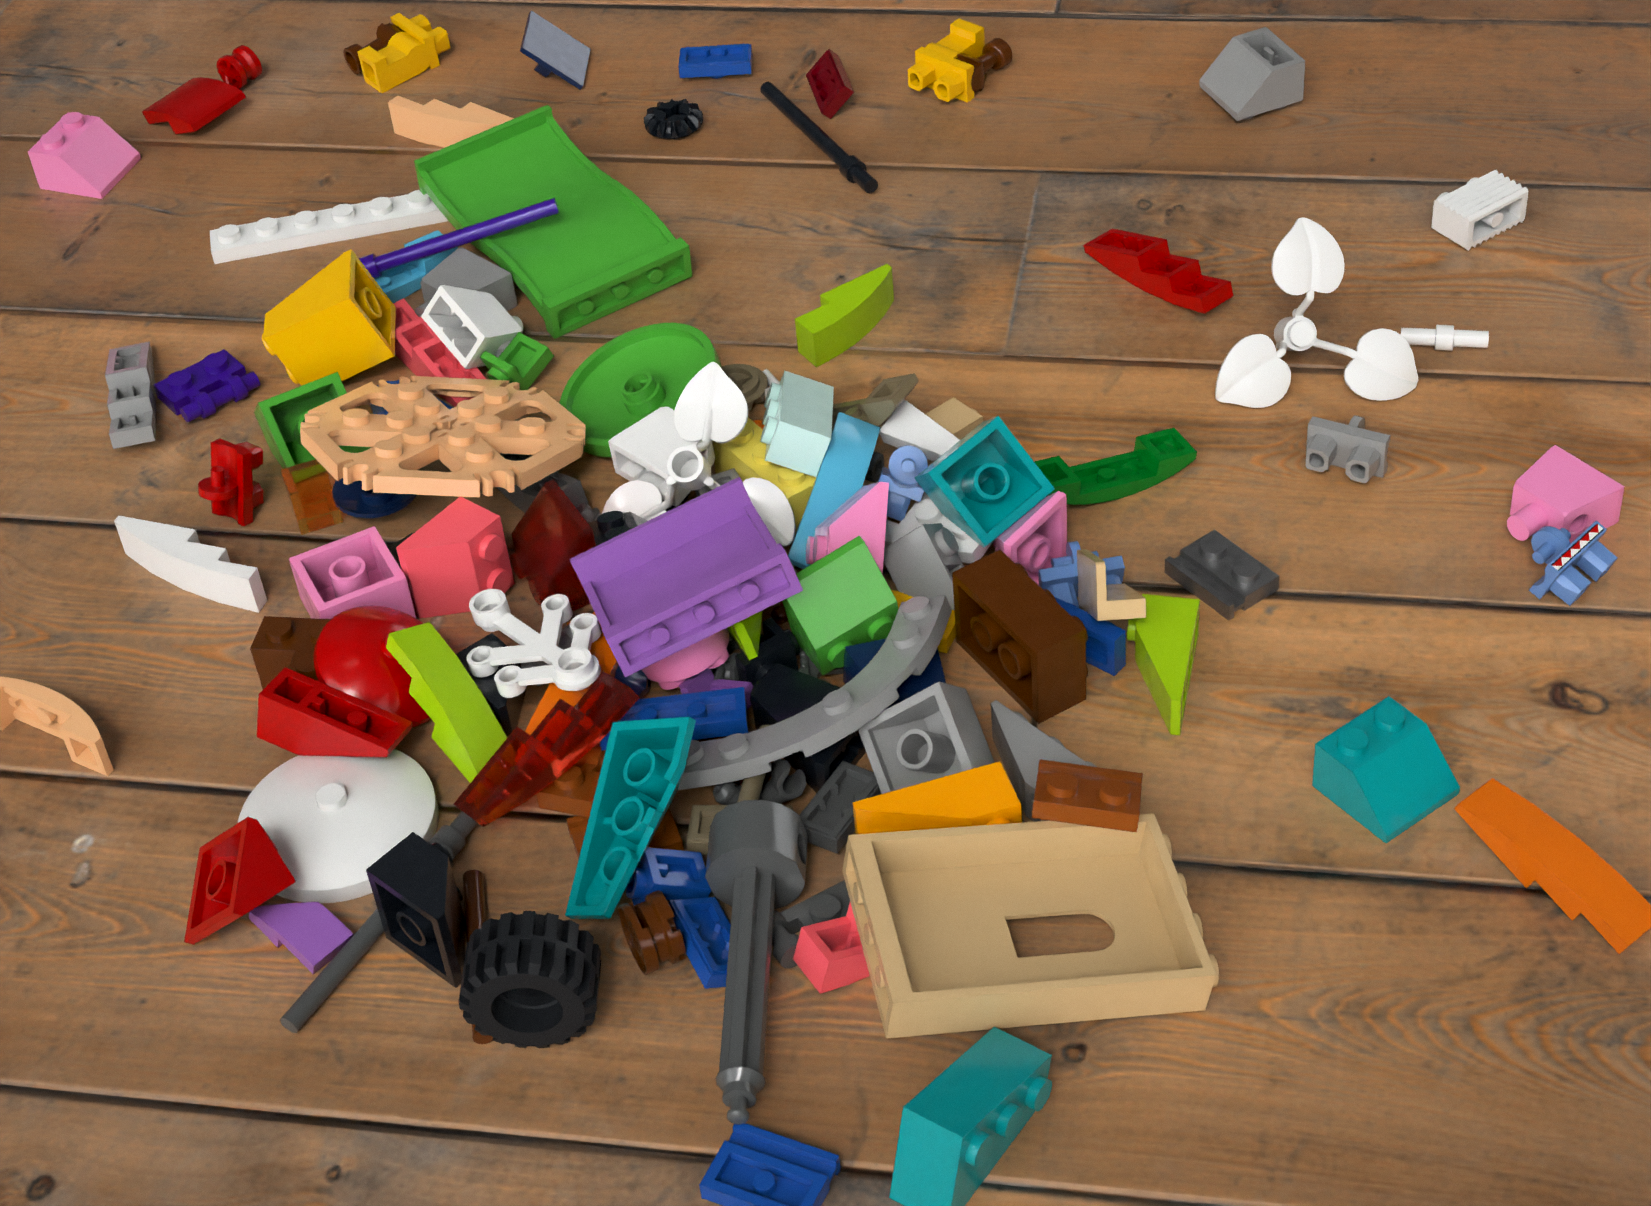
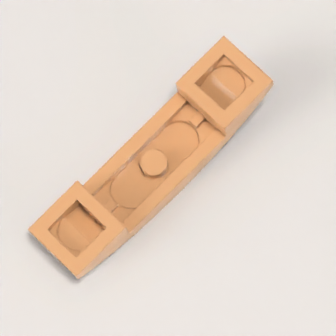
M0 677V730L3 731L15 719L63 739L73 762L105 776H109L114 771L97 726L91 717L74 701L59 692L37 683Z

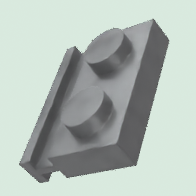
M1215 529L1181 549L1178 557L1173 559L1169 556L1165 559V574L1227 620L1234 618V612L1240 608L1245 611L1279 590L1278 574Z

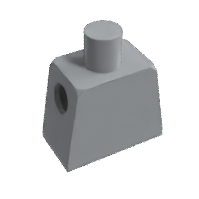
M459 247L422 278L420 284L425 303L417 307L415 313L421 317L440 285L490 293L506 311H509L518 306L512 274L467 249Z

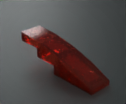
M603 671L574 707L559 699L531 735L516 727L453 805L482 827L488 825L527 802L567 772L611 731L612 723L620 721L640 697L629 686Z

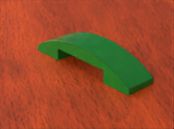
M1175 428L1137 436L1134 451L1071 467L1060 456L1035 461V464L1055 488L1049 495L1060 491L1066 494L1067 504L1086 505L1117 500L1157 485L1196 459L1197 451Z

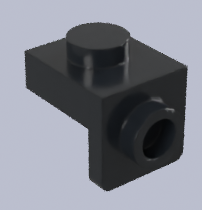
M771 617L762 621L765 641L759 643L758 656L749 661L744 652L735 655L739 681L751 682L754 686L777 663L799 671L796 656L800 654V647L795 636L789 629L783 630Z

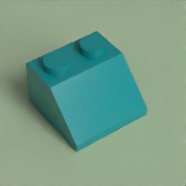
M999 416L983 421L914 478L939 511L982 547H986L1055 490Z
M1390 696L1315 744L1312 786L1384 843H1388L1459 794L1460 786L1428 725Z

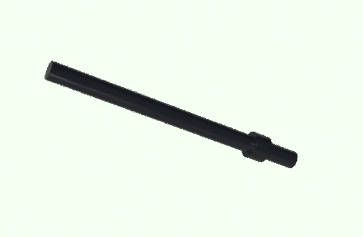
M767 81L762 84L760 88L761 93L839 166L840 173L849 182L857 183L867 193H873L877 189L878 182L867 172L866 165L854 155L847 154L773 83Z

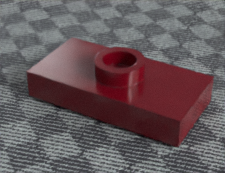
M830 49L826 50L806 74L820 112L829 119L837 113L854 93L839 55Z

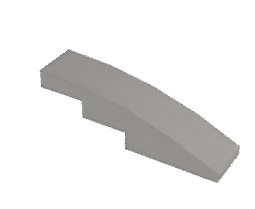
M150 341L109 349L105 378L109 388L107 407L111 417L109 436L112 447L117 449L155 441L156 392L153 386L155 384Z

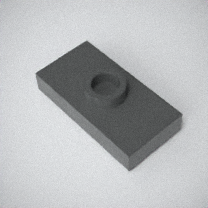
M845 761L841 762L799 815L808 834V843L836 854L847 842L848 835H852L855 832L852 802L881 794L874 772Z

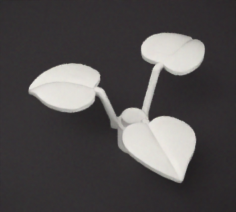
M1298 218L1290 231L1278 244L1271 263L1272 276L1279 288L1290 295L1306 293L1305 299L1298 308L1293 310V317L1283 318L1277 323L1274 330L1276 348L1273 341L1264 334L1246 336L1231 348L1217 376L1215 399L1217 401L1251 408H1264L1277 403L1287 393L1291 382V370L1288 364L1280 358L1286 354V350L1304 351L1311 346L1353 358L1344 370V381L1355 394L1362 398L1377 401L1392 400L1408 394L1417 386L1419 379L1412 349L1407 340L1396 331L1379 328L1366 332L1358 341L1357 351L1316 338L1317 330L1314 323L1304 317L1303 313L1314 300V291L1318 293H1331L1338 288L1343 279L1345 267L1344 257L1338 243L1318 223L1308 218Z
M711 362L700 370L687 384L676 404L674 425L678 435L687 442H698L701 440L702 442L697 445L692 443L689 446L679 447L670 454L667 461V469L671 476L666 480L669 485L665 500L663 501L660 490L653 484L640 480L629 481L618 487L611 494L603 508L602 514L610 511L632 512L649 521L667 512L666 509L673 505L676 489L679 484L687 490H698L705 485L713 490L720 486L711 478V466L700 452L709 448L710 440L716 443H728L735 439L747 423L748 405L741 390L717 363ZM762 478L745 479L743 484L748 496L777 544L781 543L783 547L789 546L794 540L796 526L794 513L787 497L775 484Z

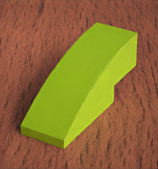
M885 264L821 294V307L795 318L798 352L817 368L839 356L867 335L884 317L894 302L892 267Z

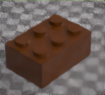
M1000 549L952 572L956 642L1038 724L1086 700V677L1088 676L1086 642L1088 634L1084 624L1078 617L1071 616L1057 603L1049 590L1042 589L1029 577L1021 564L1014 563Z

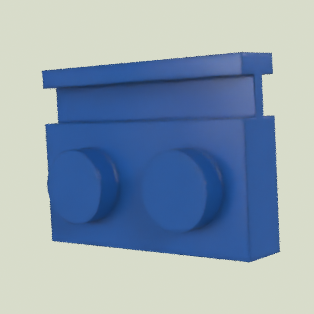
M746 1123L741 1125L734 1124L731 1137L728 1141L725 1140L699 1184L701 1198L722 1206H821L830 1190L832 1178L834 1175H838L841 1170L839 1155Z

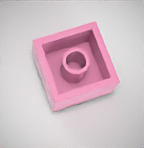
M375 526L289 558L300 599L311 618L332 619L347 609L371 605L396 609L416 618L407 579Z

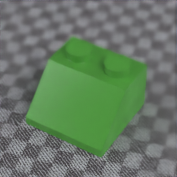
M338 372L261 401L254 410L255 417L272 454L291 482L325 470L301 444L300 427L301 422H305V414H308L309 410L347 393ZM339 446L343 451L350 453H359L371 448Z
M860 536L796 573L803 591L782 602L793 635L823 676L835 668L844 667L846 646L887 638L899 609L898 603L867 545Z

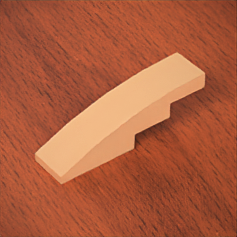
M396 96L388 102L395 134L442 148L514 119L472 102L461 109L437 99L422 105L401 96Z

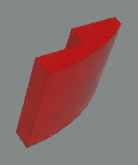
M198 77L184 83L143 110L142 113L148 124L169 122L175 134L196 132L245 99L246 96L242 90L226 82Z

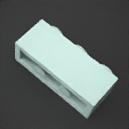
M785 370L780 384L771 383L764 404L766 411L762 421L764 428L760 442L766 444L765 461L817 477L832 435L833 386Z

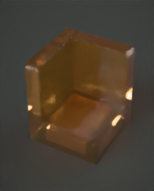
M316 459L280 470L291 509L301 535L344 522L341 510L336 506L333 499L328 472Z

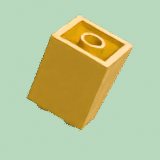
M350 249L265 314L262 341L266 350L272 356L276 355L285 365L288 376L295 384L302 386L338 372L341 381H344L395 356L396 307L356 254Z

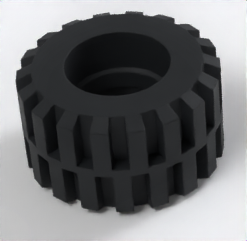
M523 911V914L516 915L513 912L501 914L499 920L490 918L483 922L482 929H475L470 935V941L467 942L459 995V1008L464 1010V1019L468 1024H474L475 1031L481 1035H490L495 1042L501 1044L510 1043L519 1048H526L527 1046L550 1048V1044L563 1045L570 1042L571 1037H580L586 1032L587 1026L593 1024L597 1011L602 960L600 959L601 951L599 945L593 943L594 937L588 931L579 930V924L572 920L563 921L558 919L559 915L551 913L541 915L536 914L535 911Z

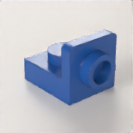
M648 847L625 891L627 897L631 898L633 904L636 905L645 901V895L660 890L667 900L709 897L711 888L705 878L706 867L701 852Z

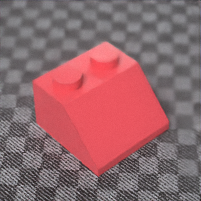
M463 497L456 499L396 547L401 570L407 579L415 615L419 619L471 612L469 602L477 593L487 589H498L506 593L515 584L501 517Z

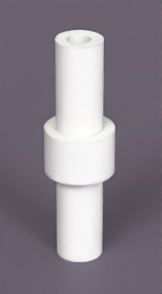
M1436 325V329L1401 327L1400 333L1409 345L1434 346V350L1452 351L1453 347L1488 348L1489 331L1454 330V325Z

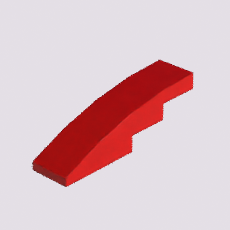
M1112 228L1083 245L1085 253L1115 275L1139 289L1174 305L1205 314L1234 296L1231 281L1202 275L1199 260L1170 254L1167 239Z

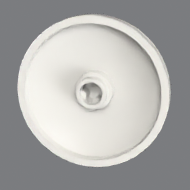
M396 749L388 757L298 755L274 769L259 782L246 799L240 812L238 823L247 817L257 819L277 847L280 857L296 880L294 884L276 895L298 902H319L322 904L348 901L373 893L366 869L412 832L429 842L437 830L439 809L432 782L426 771L410 756Z

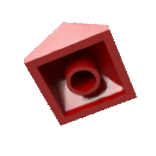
M247 817L199 848L184 939L185 943L196 944L296 882L280 857L277 847L257 819Z

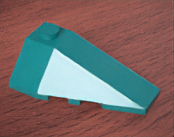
M676 717L612 723L565 916L571 919L611 918L678 791L696 720L693 718Z

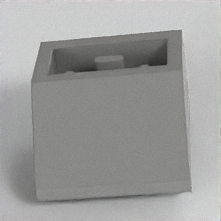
M1267 27L1234 36L1200 78L1199 86L1235 120H1247L1255 115L1274 109H1282L1287 105L1303 100L1305 60Z

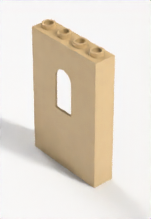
M1154 813L1139 815L1137 832L1057 821H1037L848 835L842 872L886 1039L990 1030L993 1027L1001 1029L1205 1011L1212 988L1218 985L1219 968L1217 960L1213 954H1208L1202 939L1203 928L1201 919L1197 913H1192L1187 900L1185 878L1182 873H1177L1172 861L1170 839L1167 834H1162ZM1090 914L1103 919L1111 927L1114 934L1112 944L1100 951L1018 958L1006 920Z

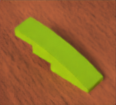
M427 622L389 633L386 649L411 676L409 694L435 723L431 738L481 797L486 801L524 788L527 778L520 763L513 761L514 751L506 734L474 680L433 625Z

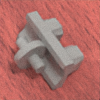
M1356 415L1352 417L1349 425L1312 416L1307 430L1305 466L1307 469L1318 472L1328 470L1330 465L1345 468V474L1350 480L1365 484L1372 476L1383 478L1388 468L1387 453L1391 435L1365 429V418Z

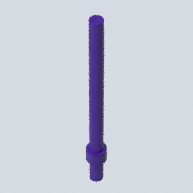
M552 198L377 257L373 253L361 257L359 260L375 279L381 277L383 271L560 213L556 199Z

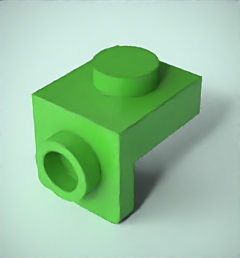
M518 332L499 357L484 351L480 359L489 369L486 375L490 380H509V383L518 382L520 383V390H528L554 355L547 346Z

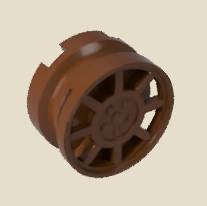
M660 890L645 895V901L636 905L628 902L618 906L619 918L627 943L644 975L659 970V964L665 961L675 964L686 959L684 955L686 949L681 931L676 929L673 920L675 917L674 913Z

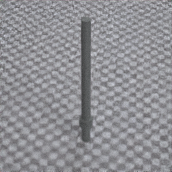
M470 802L450 826L443 825L429 843L436 842L440 844L454 859L465 847L467 835L485 816L484 809L479 804ZM378 909L373 912L281 1017L280 1022L287 1030L297 1033L383 934L384 929Z

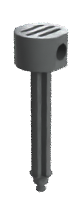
M744 800L726 806L715 815L709 831L705 878L714 896L732 907L719 1073L715 1080L716 1085L723 1091V1103L730 1107V1110L727 1112V1119L730 1123L737 1125L748 1121L749 1112L747 1109L755 1105L757 1094L766 1084L763 1073L774 909L787 906L797 899L805 886L808 834L799 814L783 804L767 800Z

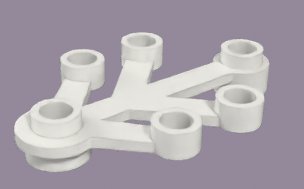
M487 589L471 598L469 608L477 626L487 632L499 630L519 644L496 648L478 646L472 649L467 654L466 660L473 676L479 678L490 676L496 672L499 665L544 661L548 664L523 669L510 665L498 670L494 680L501 696L505 698L516 697L525 691L527 685L555 683L558 688L566 691H581L588 688L598 679L601 667L596 656L590 652L591 644L601 636V628L596 615L582 613L575 616L569 625L573 635L571 647L564 650L559 647L562 626L573 615L569 599L566 595L554 594L542 602L541 608L544 617L540 634L510 614L511 610L503 591Z

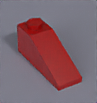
M286 667L259 693L257 737L296 755L388 757L412 729L413 722Z

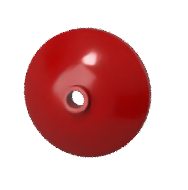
M359 606L340 612L324 626L315 644L313 661L319 682L413 722L412 727L428 722L431 718L409 694L411 676L386 649L389 633L423 623L402 611L383 606Z

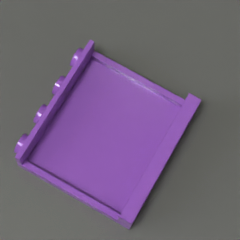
M740 477L569 559L602 627L606 641L625 677L803 591L785 549L781 543L777 544L753 506Z

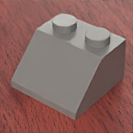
M937 682L884 710L877 717L858 729L881 794L995 763L967 690L943 682Z

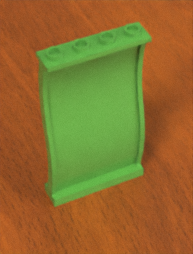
M545 105L414 160L420 192L423 195H429L437 208L456 230L552 198L556 199L560 213L471 242L472 245L493 260L499 267L512 274L513 281L544 319L546 331L554 339L692 277L689 245L681 237L676 239L658 216L631 190L593 164L555 121L552 108L549 105Z

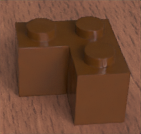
M264 616L250 647L263 689L284 667L319 681L314 668V648L322 629L331 619Z

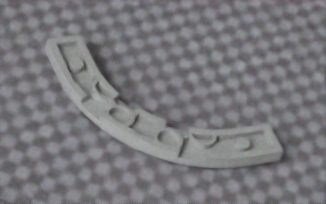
M946 595L930 598L917 596L906 602H901L891 630L884 644L872 660L843 687L830 692L822 701L783 721L752 732L736 733L725 738L701 742L691 740L685 770L678 790L734 782L772 771L770 762L798 751L803 752L805 757H809L847 737L877 717L899 698L896 689L911 674L921 675L934 656L952 612Z

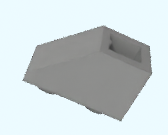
M942 523L923 524L884 548V564L899 592L912 597L925 596L927 598L946 595L951 610H954L952 572L963 568L964 565L957 554L959 546L954 535L947 528L943 527Z

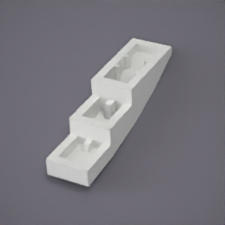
M119 515L114 520L125 554L152 574L185 591L221 604L258 613L266 604L267 598L258 568L231 563L226 548L200 544L195 529Z

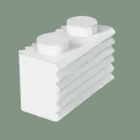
M1497 169L1480 178L1474 177L1466 185L1450 193L1444 192L1434 200L1431 228L1469 251L1472 246L1475 248L1478 243L1481 245L1483 240L1487 242L1489 237L1493 238L1495 234L1499 235L1501 231L1505 232L1507 228L1511 229L1513 225L1516 226L1519 222L1522 223L1526 215L1529 191L1527 187L1522 188L1520 183L1516 184L1515 180L1510 181L1508 176L1504 177L1503 173L1499 174Z

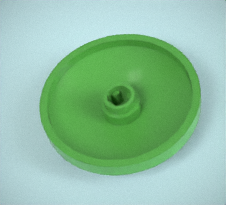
M658 323L640 327L614 338L591 354L568 380L561 395L560 404L585 424L584 452L600 457H612L608 443L612 437L660 407H670L675 410L680 395L691 379L711 362H715L721 367V361L710 339L693 326L682 323Z

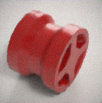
M244 45L235 48L231 56L224 55L217 61V70L221 79L238 89L244 87L248 79L255 80L262 74L259 58L253 50Z

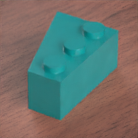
M993 1027L903 1106L889 1198L903 1206H965L1034 1112L1040 1111L1046 1104L1052 1090V1081L1048 1079L1052 1055Z

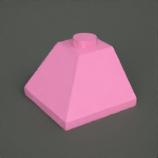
M1057 491L1045 497L993 542L995 551L1000 549L1014 563L1021 564L1029 577L1038 585L1039 570L1052 568V558L1066 556V494Z

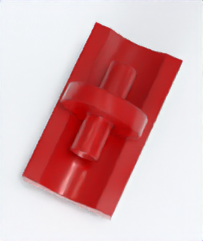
M221 438L211 442V477L199 481L198 494L204 499L211 500L213 514L231 517L241 526H246L253 522V508L264 503L263 489L260 483L253 481L252 470L259 468L263 464V450L261 447L249 442L233 444Z

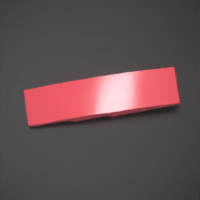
M404 298L393 303L396 307L395 355L416 376L486 379L477 367L465 369ZM437 394L454 407L460 401L474 398Z

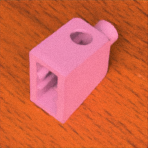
M1554 445L1516 480L1511 501V516L1507 519L1508 530L1514 538L1524 541L1544 526H1551L1557 529L1565 528L1571 534L1569 541L1572 543L1595 521H1598L1605 528L1619 522L1625 486Z

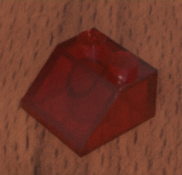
M553 479L543 485L511 533L515 553L510 554V561L518 578L523 579L526 577L528 580L530 591L538 605H541L551 595L563 594L568 597L572 611H575L591 603L569 559L595 547V540L592 528Z

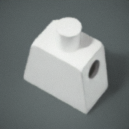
M440 285L421 315L422 319L465 369L486 366L480 359L484 351L499 357L517 333H523L521 319L517 316H511L493 295L482 291Z
M660 407L608 441L615 473L629 481L640 480L653 484L660 490L663 500L666 498L669 485L666 480L671 476L667 469V461L670 454L679 447L689 446L692 443L697 445L702 442V440L687 442L678 435L674 425L675 410L670 407ZM710 440L709 448L700 453L712 466L715 454L712 440ZM679 484L676 489L673 506L677 507L691 490H687Z

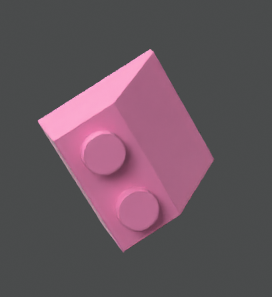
M68 112L63 115L28 151L40 189L103 199L141 160L140 153L100 117L83 115L79 112Z
M877 482L863 486L815 528V537L808 536L806 564L815 563L860 536L883 575L889 483Z

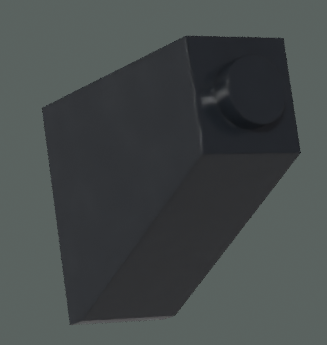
M777 663L752 688L750 702L753 708L755 728L758 730L762 725H773L790 718L822 701L827 694L840 689V687ZM857 730L809 757H805L803 752L798 751L784 757V759L789 761L795 771L798 769L804 771L806 783L817 794L842 761L856 765L866 753V750Z

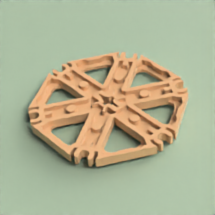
M404 376L399 377V384H389L383 379L379 380V387L370 382L309 410L308 414H305V422H301L300 427L301 444L337 481L343 478V484L349 485L355 481H362V490L368 491L373 489L374 493L480 498V492L488 497L493 496L494 487L504 488L509 493L515 492V485L523 490L582 457L586 438L585 424L544 390L537 393L536 387L520 390V383H509V380L411 376V380ZM433 394L474 398L460 401L456 407L448 409ZM371 403L383 407L389 413L387 415L369 414L367 410L356 407ZM538 412L547 414L552 420L551 422H545L541 418L526 417L519 421H514L526 414ZM339 446L372 448L359 453H350L343 451ZM499 453L533 456L525 460L513 461L505 459ZM439 459L452 472L420 471L418 469Z

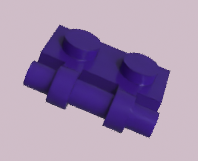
M223 349L217 353L209 354L203 360L181 371L170 374L167 378L155 383L153 386L157 398L177 416L181 414L188 423L198 417L205 419L215 414L216 408L231 400L238 402L248 397V392L259 387L260 381L253 371L247 374L245 366Z

